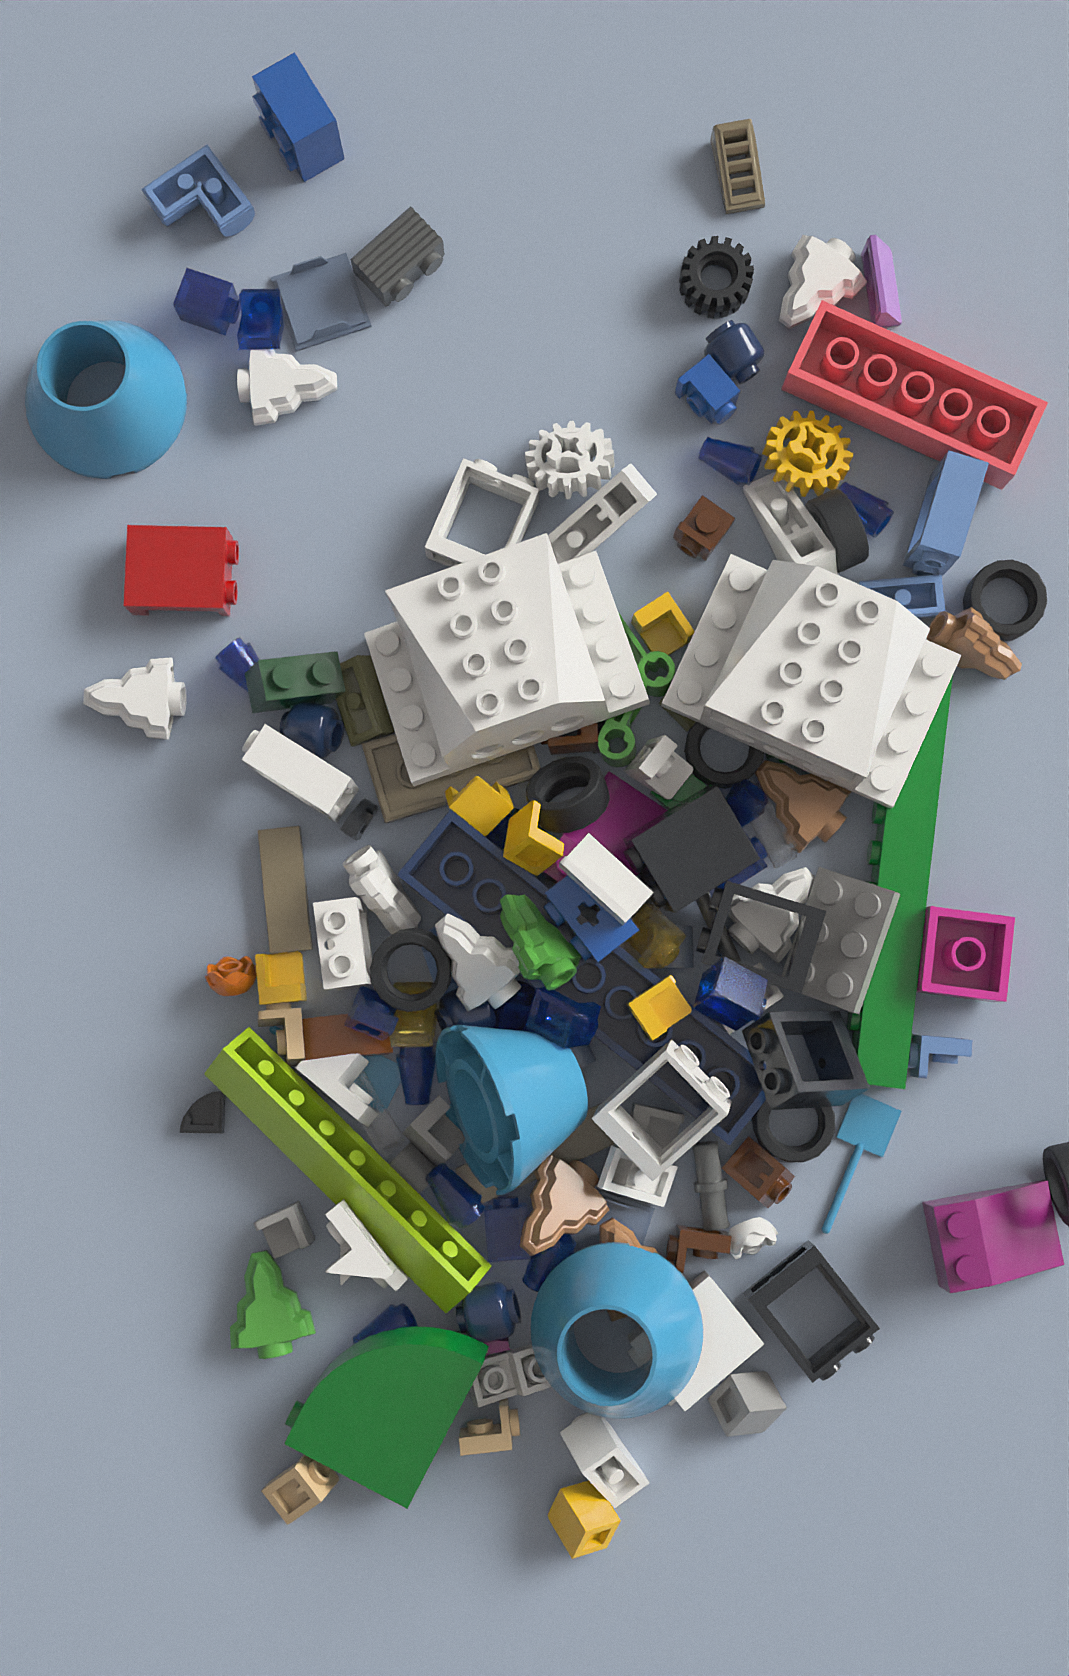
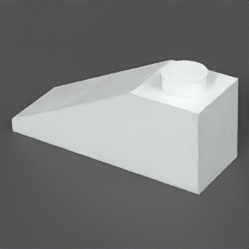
M631 463L548 535L557 564L591 553L657 495Z
M773 472L743 486V492L778 561L814 565L837 575L835 548L793 489L790 492L785 491L787 484L785 480L775 483L772 479L776 472Z

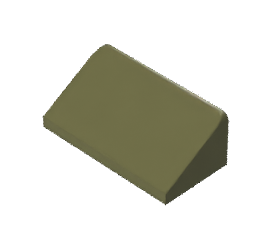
M356 655L340 663L346 692L339 696L336 702L351 747L395 733L371 655Z

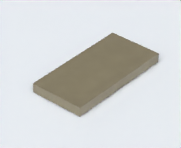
M396 734L361 744L385 824L447 806L448 802L445 791L452 786L460 792L475 776L481 777L490 786L497 781L504 788L530 781L532 776L541 768L535 747L532 745L413 786Z

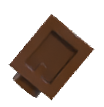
M702 495L685 520L681 521L676 527L673 538L678 541V548L692 558L699 556L706 561L734 523L735 517Z
M749 1136L721 1168L767 1208L771 1207L773 1203L779 1204L787 1197L792 1189L791 1182L795 1177Z
M677 1224L676 1235L669 1234L666 1260L674 1261V1266L681 1273H684L687 1248L693 1249V1256L718 1259L719 1252L730 1254L732 1236L727 1231H708L700 1227Z

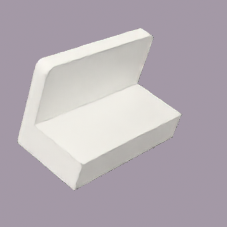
M589 833L568 856H565L559 862V867L622 925L654 893Z

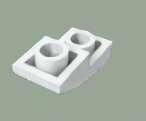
M532 1344L486 1356L470 1388L473 1406L479 1408L515 1395L526 1396L552 1386L540 1370Z

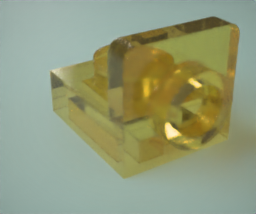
M644 903L632 920L639 931L626 941L642 955L638 963L644 968H663L677 958L680 952L679 946L687 936L654 904Z
M395 982L393 986L403 993L419 994L429 989L433 982ZM437 1003L421 1011L406 1012L394 1009L389 1031L391 1047L433 1046L437 1024L435 1014Z

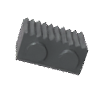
M410 206L350 260L354 274L385 306H389L391 301L400 302L406 298L414 287L413 283L421 275L429 276L441 266L443 256L445 255L442 238L437 235L435 230Z

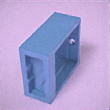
M948 450L931 473L903 562V566L912 568L913 574L917 576L941 574L943 576L961 557L988 468V462Z

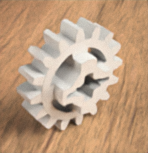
M569 421L567 428H561L558 423L553 424V432L548 433L547 431L540 430V441H529L530 451L525 452L528 478L531 481H535L536 488L539 491L548 487L550 497L556 496L559 491L564 492L566 499H570L572 493L576 491L585 497L587 496L588 487L591 486L594 489L600 490L602 488L601 479L610 480L611 468L615 467L612 441L610 438L604 439V432L601 428L591 432L590 423L586 422L581 428H576L574 421Z

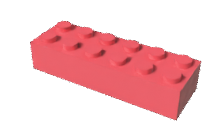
M823 300L781 388L785 392L939 462L948 450L988 462L983 482L1001 490L1015 476L1048 402Z

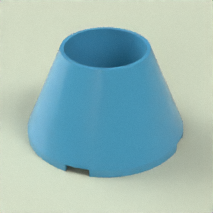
M77 321L55 330L42 345L28 377L25 392V409L34 437L54 461L64 468L83 476L110 479L114 475H121L131 471L137 473L144 470L169 450L178 437L185 420L187 393L182 370L174 355L159 338L149 331L122 321ZM102 362H115L126 366L122 383L107 400L88 407H77L67 404L68 392L72 382L87 367Z
M454 1025L445 1028L440 1033L436 1046L438 1083L446 1081L451 1103L448 1104L450 1108L445 1113L446 1117L463 1132L465 1141L462 1144H458V1148L472 1173L485 1188L495 1186L498 1189L496 1190V1195L512 1192L585 1121L588 1113V1096L579 1064L569 1046L562 1038L555 1034L466 1025Z
M608 1242L596 1244L576 1251L565 1258L551 1271L543 1282L535 1299L531 1314L532 1348L539 1368L546 1380L570 1404L600 1417L612 1419L635 1418L647 1415L667 1405L679 1395L692 1378L702 1351V1314L698 1300L688 1281L664 1257L655 1252L653 1254L644 1249L630 1246L628 1243ZM609 1309L622 1312L633 1318L644 1329L651 1344L652 1356L645 1364L632 1371L615 1373L602 1370L589 1362L580 1351L574 1333L575 1321L584 1314L595 1310Z

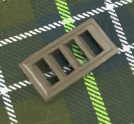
M752 119L713 126L710 141L725 214L764 208L765 197ZM745 154L746 159L727 162L728 157ZM749 171V176L730 179L729 175ZM752 187L753 193L732 196V190Z

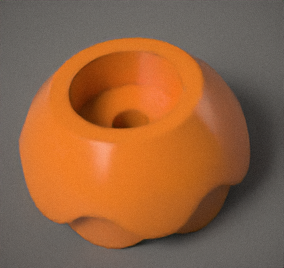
M229 956L223 957L216 965L208 964V975H205V980L210 988L221 996L243 994L250 990L257 978L256 965L253 964L248 956H244L240 960Z

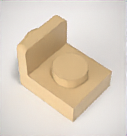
M283 1002L266 1005V1010L258 1011V1027L283 1025V1030H276L277 1054L285 1055L286 1063L289 1066H297L300 1061H304L301 1008H291V1003Z
M508 1398L499 1401L501 1424H493L492 1419H477L469 1421L466 1428H460V1456L512 1450V1436L520 1435L518 1409L509 1408Z
M303 1454L295 1464L269 1481L261 1492L285 1523L289 1525L322 1502L339 1481V1476L334 1470Z

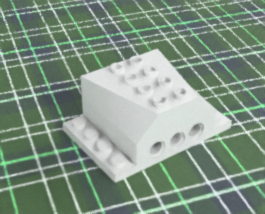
M547 533L385 590L397 621L364 633L413 786L650 704L597 552L593 551L557 564Z
M730 554L661 706L891 809L895 805L961 655L926 640L930 628L898 601L814 565L772 560L769 569L766 570Z

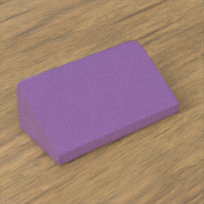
M870 235L862 250L861 257L864 278L867 280L866 292L871 323L883 328L899 326L902 323L892 252L890 247L877 235Z

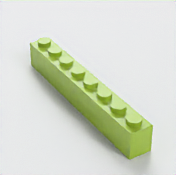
M250 1027L225 1046L206 1070L204 1075L335 1205L343 1199L387 1256L445 1314L464 1299L492 1267Z

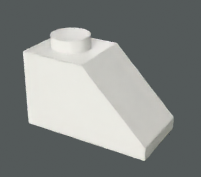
M587 1412L576 1417L571 1425L560 1432L582 1474L614 1508L649 1484L645 1474L604 1417Z

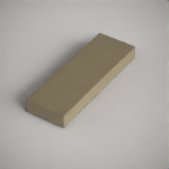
M291 826L258 830L270 954L313 950L301 827Z

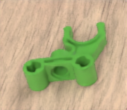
M619 613L647 695L654 697L665 696L675 675V664L672 658L660 651L647 654ZM659 668L668 672L665 678L658 676L655 681L650 680L646 676L649 671L656 673ZM642 707L606 720L598 736V748L604 762L609 766L616 768L625 767L635 758L637 752L636 742L630 728ZM615 738H622L626 749L620 753H612L609 742Z

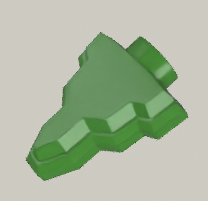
M505 895L500 899L502 908L500 918L504 929L513 941L512 951L519 961L518 968L523 977L531 980H541L547 990H553L562 986L577 972L576 968L581 958L580 953L571 943L567 942L555 926L545 920L536 905L526 895Z
M268 1250L251 1253L244 1275L246 1295L237 1303V1321L230 1326L231 1349L257 1348L259 1359L289 1354L293 1352L292 1341L316 1333L311 1311L301 1308L297 1292L284 1286L281 1268Z

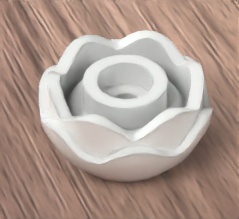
M761 1217L733 1226L728 1233L732 1236L730 1252L735 1259L740 1258L742 1253L754 1255L765 1245H775L778 1232L769 1221Z

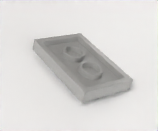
M822 867L818 868L806 905L825 910L826 915L801 994L852 1013H860L900 893ZM803 915L801 917L794 941L792 943V947L790 949L782 976H785Z

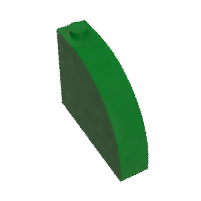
M403 1327L371 1335L353 1344L329 1364L320 1375L305 1403L298 1400L295 1402L285 1422V1425L292 1429L284 1444L408 1509L484 1363L489 1346L467 1335L435 1327Z

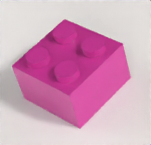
M934 906L926 907L917 992L987 1002H1007L1015 917Z

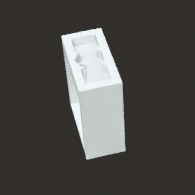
M463 458L425 545L427 558L452 567L485 555L446 539L470 484L523 505L505 548L522 542L539 502V489L534 487L535 484L531 480L521 475L513 474L512 477H508L496 472L497 468L487 461L475 459L472 462Z
M264 724L260 732L254 730L242 748V751L246 753L242 761L256 773L336 823L339 822L359 790L352 778Z
M357 897L313 903L324 990L340 991L372 986L370 966L373 955L366 904ZM326 941L328 944V950L324 946Z
M672 1039L604 1100L592 1117V1120L652 1182L729 1113L732 1103L729 1099L730 1093L725 1085L714 1076L709 1078L698 1067L700 1063L695 1054L685 1045L678 1046ZM668 1061L709 1103L710 1107L662 1149L620 1104Z

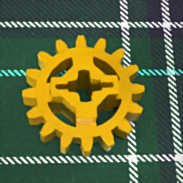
M812 410L809 411L806 418H802L798 411H793L789 420L782 416L779 418L776 426L771 427L765 439L766 444L762 450V454L768 456L764 467L765 469L776 470L772 479L775 483L781 480L787 482L785 491L790 492L795 486L800 488L801 497H806L810 489H813L815 494L820 496L824 493L826 487L830 490L836 489L840 480H844L850 469L848 465L853 458V453L847 450L851 440L850 438L839 437L843 428L841 425L834 426L833 428L828 425L830 416L825 415L819 421L815 419V413ZM790 437L791 441H789L787 447L783 448V442ZM832 459V466L826 470V463Z

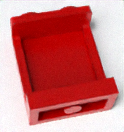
M127 525L124 607L132 615L149 616V610L210 611L218 612L221 616L230 617V605H236L238 597L236 580H231L232 565H238L239 562L238 541L233 540L227 527Z

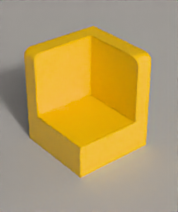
M669 592L664 593L633 613L631 621L650 652L660 651L667 655H671L688 644L695 632Z
M475 776L460 792L452 786L445 791L449 808L485 837L514 808L508 790L497 781L490 786L479 776Z
M532 800L509 819L503 857L533 875L538 876L563 856L564 843L537 828L541 804Z
M301 952L255 954L259 1005L307 1001L303 955Z
M668 975L626 1004L650 1040H654L665 1033L669 1027L692 1011L675 985L676 981L672 975Z
M589 1480L560 1488L548 1512L550 1523L572 1559L607 1548L621 1522L610 1502Z

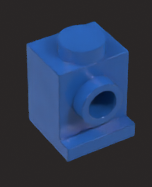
M708 354L678 378L675 394L679 399L686 394L688 396L686 398L687 403L697 416H705L711 424L716 421L720 425L736 412L737 407L735 405L741 390L711 355Z

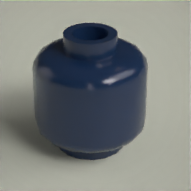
M730 320L716 328L706 337L708 344L704 349L705 357L710 354L732 381L737 379L741 385L760 372L757 364L764 357V349L746 323L735 324L733 320Z
M307 702L295 704L290 711L285 712L281 718L279 730L283 736L320 759H324L331 752L339 749L344 736V723L339 719V715L334 708Z
M458 988L444 994L440 999L439 1009L435 1010V1016L441 1031L454 1025L495 1028L497 1025L496 1014L501 1011L500 1007L494 1009L486 1001L484 1004L468 1012L456 995Z
M492 1282L474 1287L462 1299V1306L456 1307V1319L461 1333L468 1332L471 1338L482 1343L512 1336L516 1324L521 1323L520 1306L514 1289L508 1290L501 1282Z

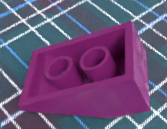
M608 771L604 777L610 795L606 811L595 822L585 828L564 833L559 840L564 843L563 856L541 874L555 884L565 878L567 874L559 867V862L565 856H568L589 833L637 877L639 872L636 873L632 869L624 855V851L628 847L623 838L668 810ZM595 906L592 907L593 910L599 912Z
M1048 1180L922 1202L938 1286L950 1294L998 1285L1064 1265Z

